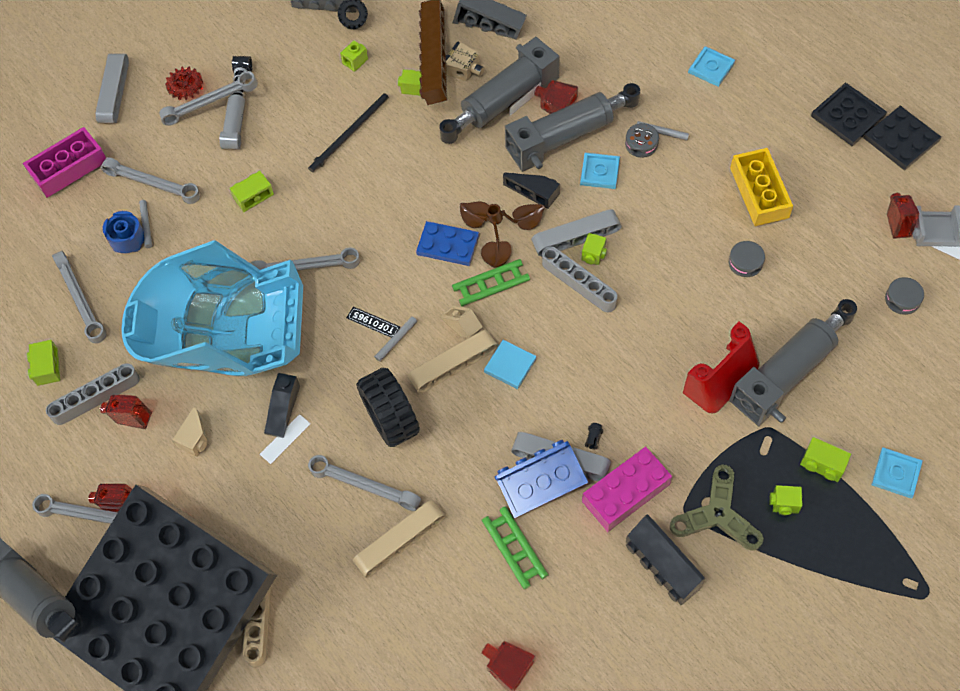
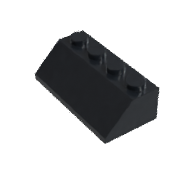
M648 514L645 515L627 535L626 547L632 554H636L640 558V563L646 570L650 569L654 574L655 581L660 586L664 585L669 591L668 595L674 602L678 601L680 605H683L700 591L705 577Z

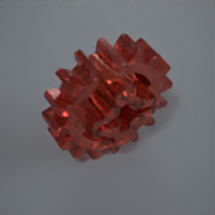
M183 66L181 70L175 69V73L170 72V77H166L167 82L165 85L169 95L171 94L172 98L178 97V100H181L182 97L188 100L189 96L194 98L193 94L199 95V90L203 89L202 84L204 83L200 72H197L195 68L191 70L190 66L187 69H184Z

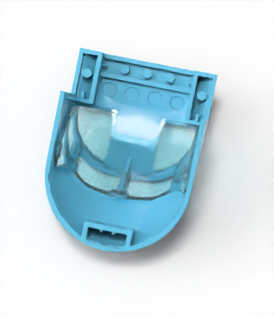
M216 240L210 241L161 260L140 279L127 301L123 314L122 339L124 346L134 358L151 364L232 376H248L287 365L300 354L303 284L291 260L260 270Z

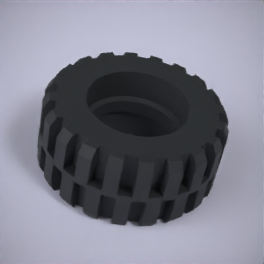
M380 368L358 380L356 386L362 402L377 431L389 447H395L418 435L420 427L412 406L397 379L388 368Z

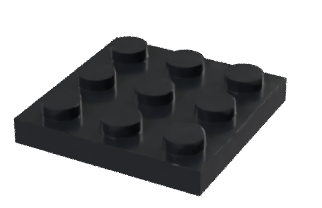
M845 82L812 111L811 117L853 146L886 116L887 111Z
M900 105L868 131L864 139L905 171L940 141L941 136Z

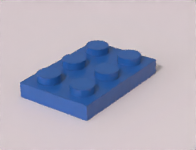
M426 221L416 254L470 266L479 238V232Z

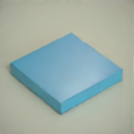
M705 46L689 68L688 73L719 87L734 65L735 59Z
M585 153L580 185L616 189L620 156Z
M502 340L484 368V373L518 389L534 364L536 356Z
M882 447L871 485L912 499L922 460Z

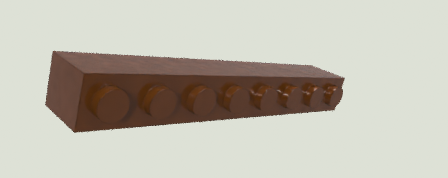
M441 0L421 2V10H419L421 18L419 21L421 29L419 32L421 43H419L421 54H419L421 62L419 66L421 77L419 80L422 87L419 91L421 98L425 99L427 106L447 101L445 9Z

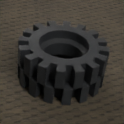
M345 0L340 4L338 18L344 27L357 29L364 25L367 20V7L361 0ZM355 7L358 9L359 17L356 20H349L347 18L346 11L348 8Z

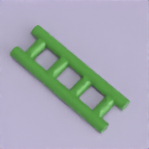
M521 259L453 284V291L460 290L464 297L459 299L461 307L529 281L528 273L521 275L518 267L523 266ZM511 270L515 278L505 282L501 274ZM494 277L498 285L487 288L484 280ZM477 283L481 291L470 295L467 287Z
M504 506L499 510L502 516L493 521L487 516L482 519V522L525 590L531 586L528 582L530 578L539 574L541 579H544L548 576V573L509 510ZM507 523L512 533L501 538L496 528ZM518 540L523 550L512 555L506 545ZM528 557L534 567L523 573L517 562Z

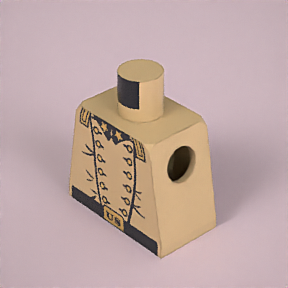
M457 41L446 55L448 76L467 81L473 73L481 76L484 72V67L479 65V54L460 41Z

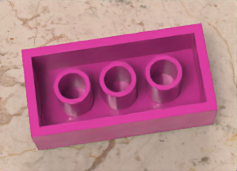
M82 127L25 161L23 165L46 198L101 166L106 156L86 128Z
M645 446L582 494V503L603 528L609 532L667 488L671 483L672 475Z

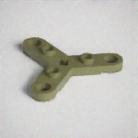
M719 465L714 470L709 505L677 515L670 522V531L677 537H685L718 526L748 550H757L763 543V535L760 531L730 508L734 472L727 465ZM725 471L728 473L729 478L721 480L718 473ZM714 510H722L723 517L720 515L716 517ZM679 521L683 522L686 525V529L678 531L674 524ZM747 536H756L758 539L757 544L747 542Z

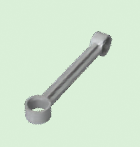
M243 72L239 75L238 81L176 108L172 106L162 108L159 112L162 123L167 126L174 125L179 121L180 116L242 89L246 92L253 91L257 87L258 81L252 72ZM252 79L250 83L244 84L246 80Z
M107 157L101 165V170L109 176L116 177L120 175L182 196L183 201L187 204L196 203L200 198L199 190L193 183L180 185L123 166L117 160ZM188 191H196L190 197L184 196Z
M345 248L341 254L291 260L296 270L343 265L347 269H353L360 262L359 253L354 248ZM348 255L356 256V259L351 262L344 260ZM260 260L251 262L252 265L260 270L282 263H266Z
M63 251L53 254L52 257L86 325L84 330L86 337L92 343L102 342L106 338V330L101 323L96 321ZM96 328L101 329L98 336L90 337L92 330Z
M322 455L313 456L309 460L308 467L311 474L316 478L329 476L397 502L400 506L410 511H416L421 502V498L410 491L402 492L331 465L327 458ZM320 461L326 463L322 471H313L315 463Z
M47 494L38 495L32 503L34 511L42 517H48L55 513L111 524L117 515V512L57 502ZM45 500H50L49 507L44 511H39L40 504Z

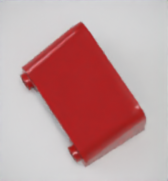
M740 321L730 331L731 342L726 347L730 353L714 369L700 363L695 365L687 374L683 394L707 413L714 414L720 411L730 400L735 384L753 367L757 370L759 368L760 362L750 330Z

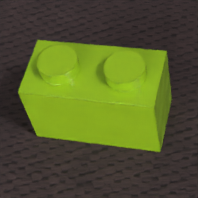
M261 171L251 174L248 178L229 188L233 199L243 212L274 195L271 184Z
M47 340L29 344L27 359L30 363V368L28 369L30 380H33L37 386L59 382L58 348L54 342Z
M812 437L800 465L809 471L824 475L829 480L838 482L844 474L851 453Z

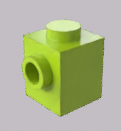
M354 40L340 52L342 64L354 72L368 60L366 47Z
M403 69L402 76L398 78L401 94L420 96L419 90L422 89L419 80L421 77L420 71Z
M588 233L582 249L581 260L588 264L599 265L601 259H605L607 248H605L606 237Z
M776 485L774 491L770 493V505H773V512H779L781 515L799 513L802 508V487Z

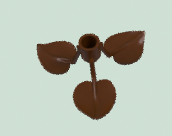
M481 201L460 203L461 217L467 226L479 228L484 224V221H489L493 224L496 242L486 243L481 249V256L485 263L494 268L504 265L512 253L510 243L507 241L500 242L497 225L502 222L503 216L512 223H518L520 229L531 230L539 225L544 212V205L528 204L516 208L512 213V218L505 213V210L501 211L500 206L497 204L488 205Z

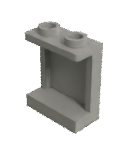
M954 205L951 212L922 211L921 206H916L914 212L911 213L910 222L914 226L913 238L916 239L917 246L960 247V205Z

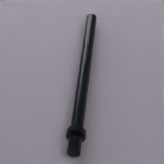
M383 93L319 157L314 159V162L308 169L314 172L319 166L322 167L324 161L389 98L388 95Z

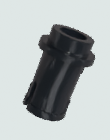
M591 423L588 426L589 433L585 446H589V449H597L603 429L601 424Z

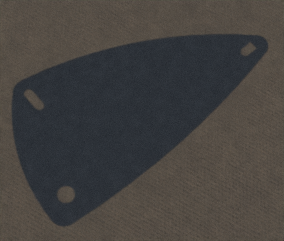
M765 427L757 430L723 451L704 470L684 503V513L702 507V500L707 497L710 498L715 468L719 465L730 466L734 472L730 508L763 535V543L757 551L834 579L890 594L922 600L927 598L930 593V588L916 564L893 532L870 505L842 478L838 482L829 480L824 475L809 471L804 466H801L800 463L806 449L774 428ZM769 436L772 438L767 455H761L760 449L764 438ZM725 471L718 473L721 480L729 478L728 473ZM776 485L802 487V508L799 513L781 515L779 512H773V505H770V493L774 491ZM714 510L716 517L719 515L723 517L722 510ZM718 526L708 528L718 534H721L731 540H734L727 533L721 530ZM747 536V542L757 544L758 539L756 536ZM907 578L918 582L917 590L905 586L903 580Z

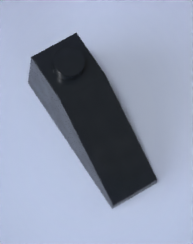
M507 172L503 174L504 186L537 204L544 205L546 209H549L560 194V184L546 176Z
M283 373L277 374L267 414L265 435L284 437L300 389L297 376Z

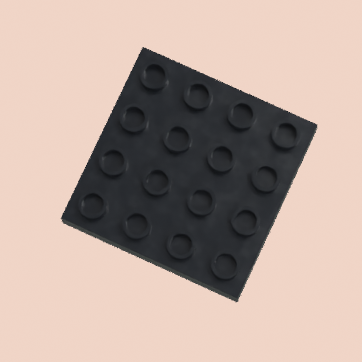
M135 484L65 596L74 606V620L80 626L65 642L61 641L57 636L53 639L123 691H207L276 579L277 574L148 487Z

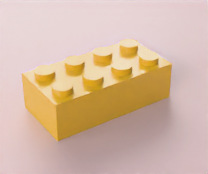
M768 148L733 155L730 169L754 226L790 218L793 204Z

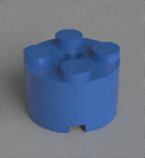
M118 211L110 219L107 218L104 221L103 233L113 251L130 253L141 249V245L144 242V230L133 213Z

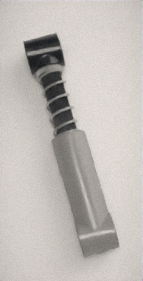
M233 56L232 70L235 76L233 82L238 81L241 73L246 71L252 72L251 56ZM243 89L228 97L223 132L220 133L221 149H240L241 147L240 133L245 106Z

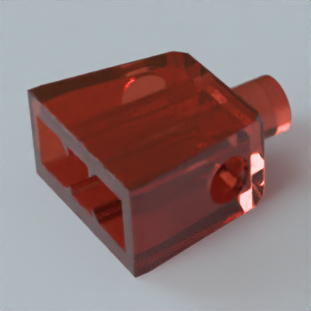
M553 80L550 81L547 88L537 86L534 95L541 98V109L551 114L575 103L578 98V86Z
M893 193L890 196L891 201L887 211L893 239L912 237L920 213L910 195L901 196L900 193Z
M111 395L108 403L103 402L100 406L101 413L107 414L115 423L145 430L152 411L137 396Z
M99 484L96 492H90L88 500L89 503L96 504L102 510L118 513L132 488L127 484Z
M505 641L498 649L487 643L481 652L482 655L490 660L486 666L487 671L507 691H515L536 658L535 655Z

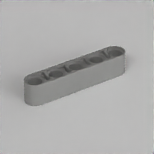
M108 54L96 108V120L98 123H116L118 120L129 65L127 54Z
M610 209L539 232L531 240L538 256L542 257V252L546 247L551 246L562 251L585 243L588 233L604 237L619 231L622 226L615 211Z
M550 246L543 250L542 265L546 270L602 311L612 312L615 310L617 293L557 248Z
M122 364L51 402L46 407V414L55 424L63 425L134 387L139 382V375L131 364Z
M518 432L511 452L518 457L529 460L535 457L534 453L541 449L546 451L552 449V444L556 442L525 432ZM572 447L586 478L600 481L607 475L611 464L609 459Z

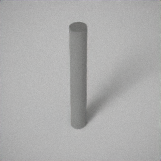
M649 124L659 134L688 140L689 133Z
M140 200L144 243L146 248H151L152 240L146 200Z
M413 316L374 356L377 361L380 362L414 326L417 320Z

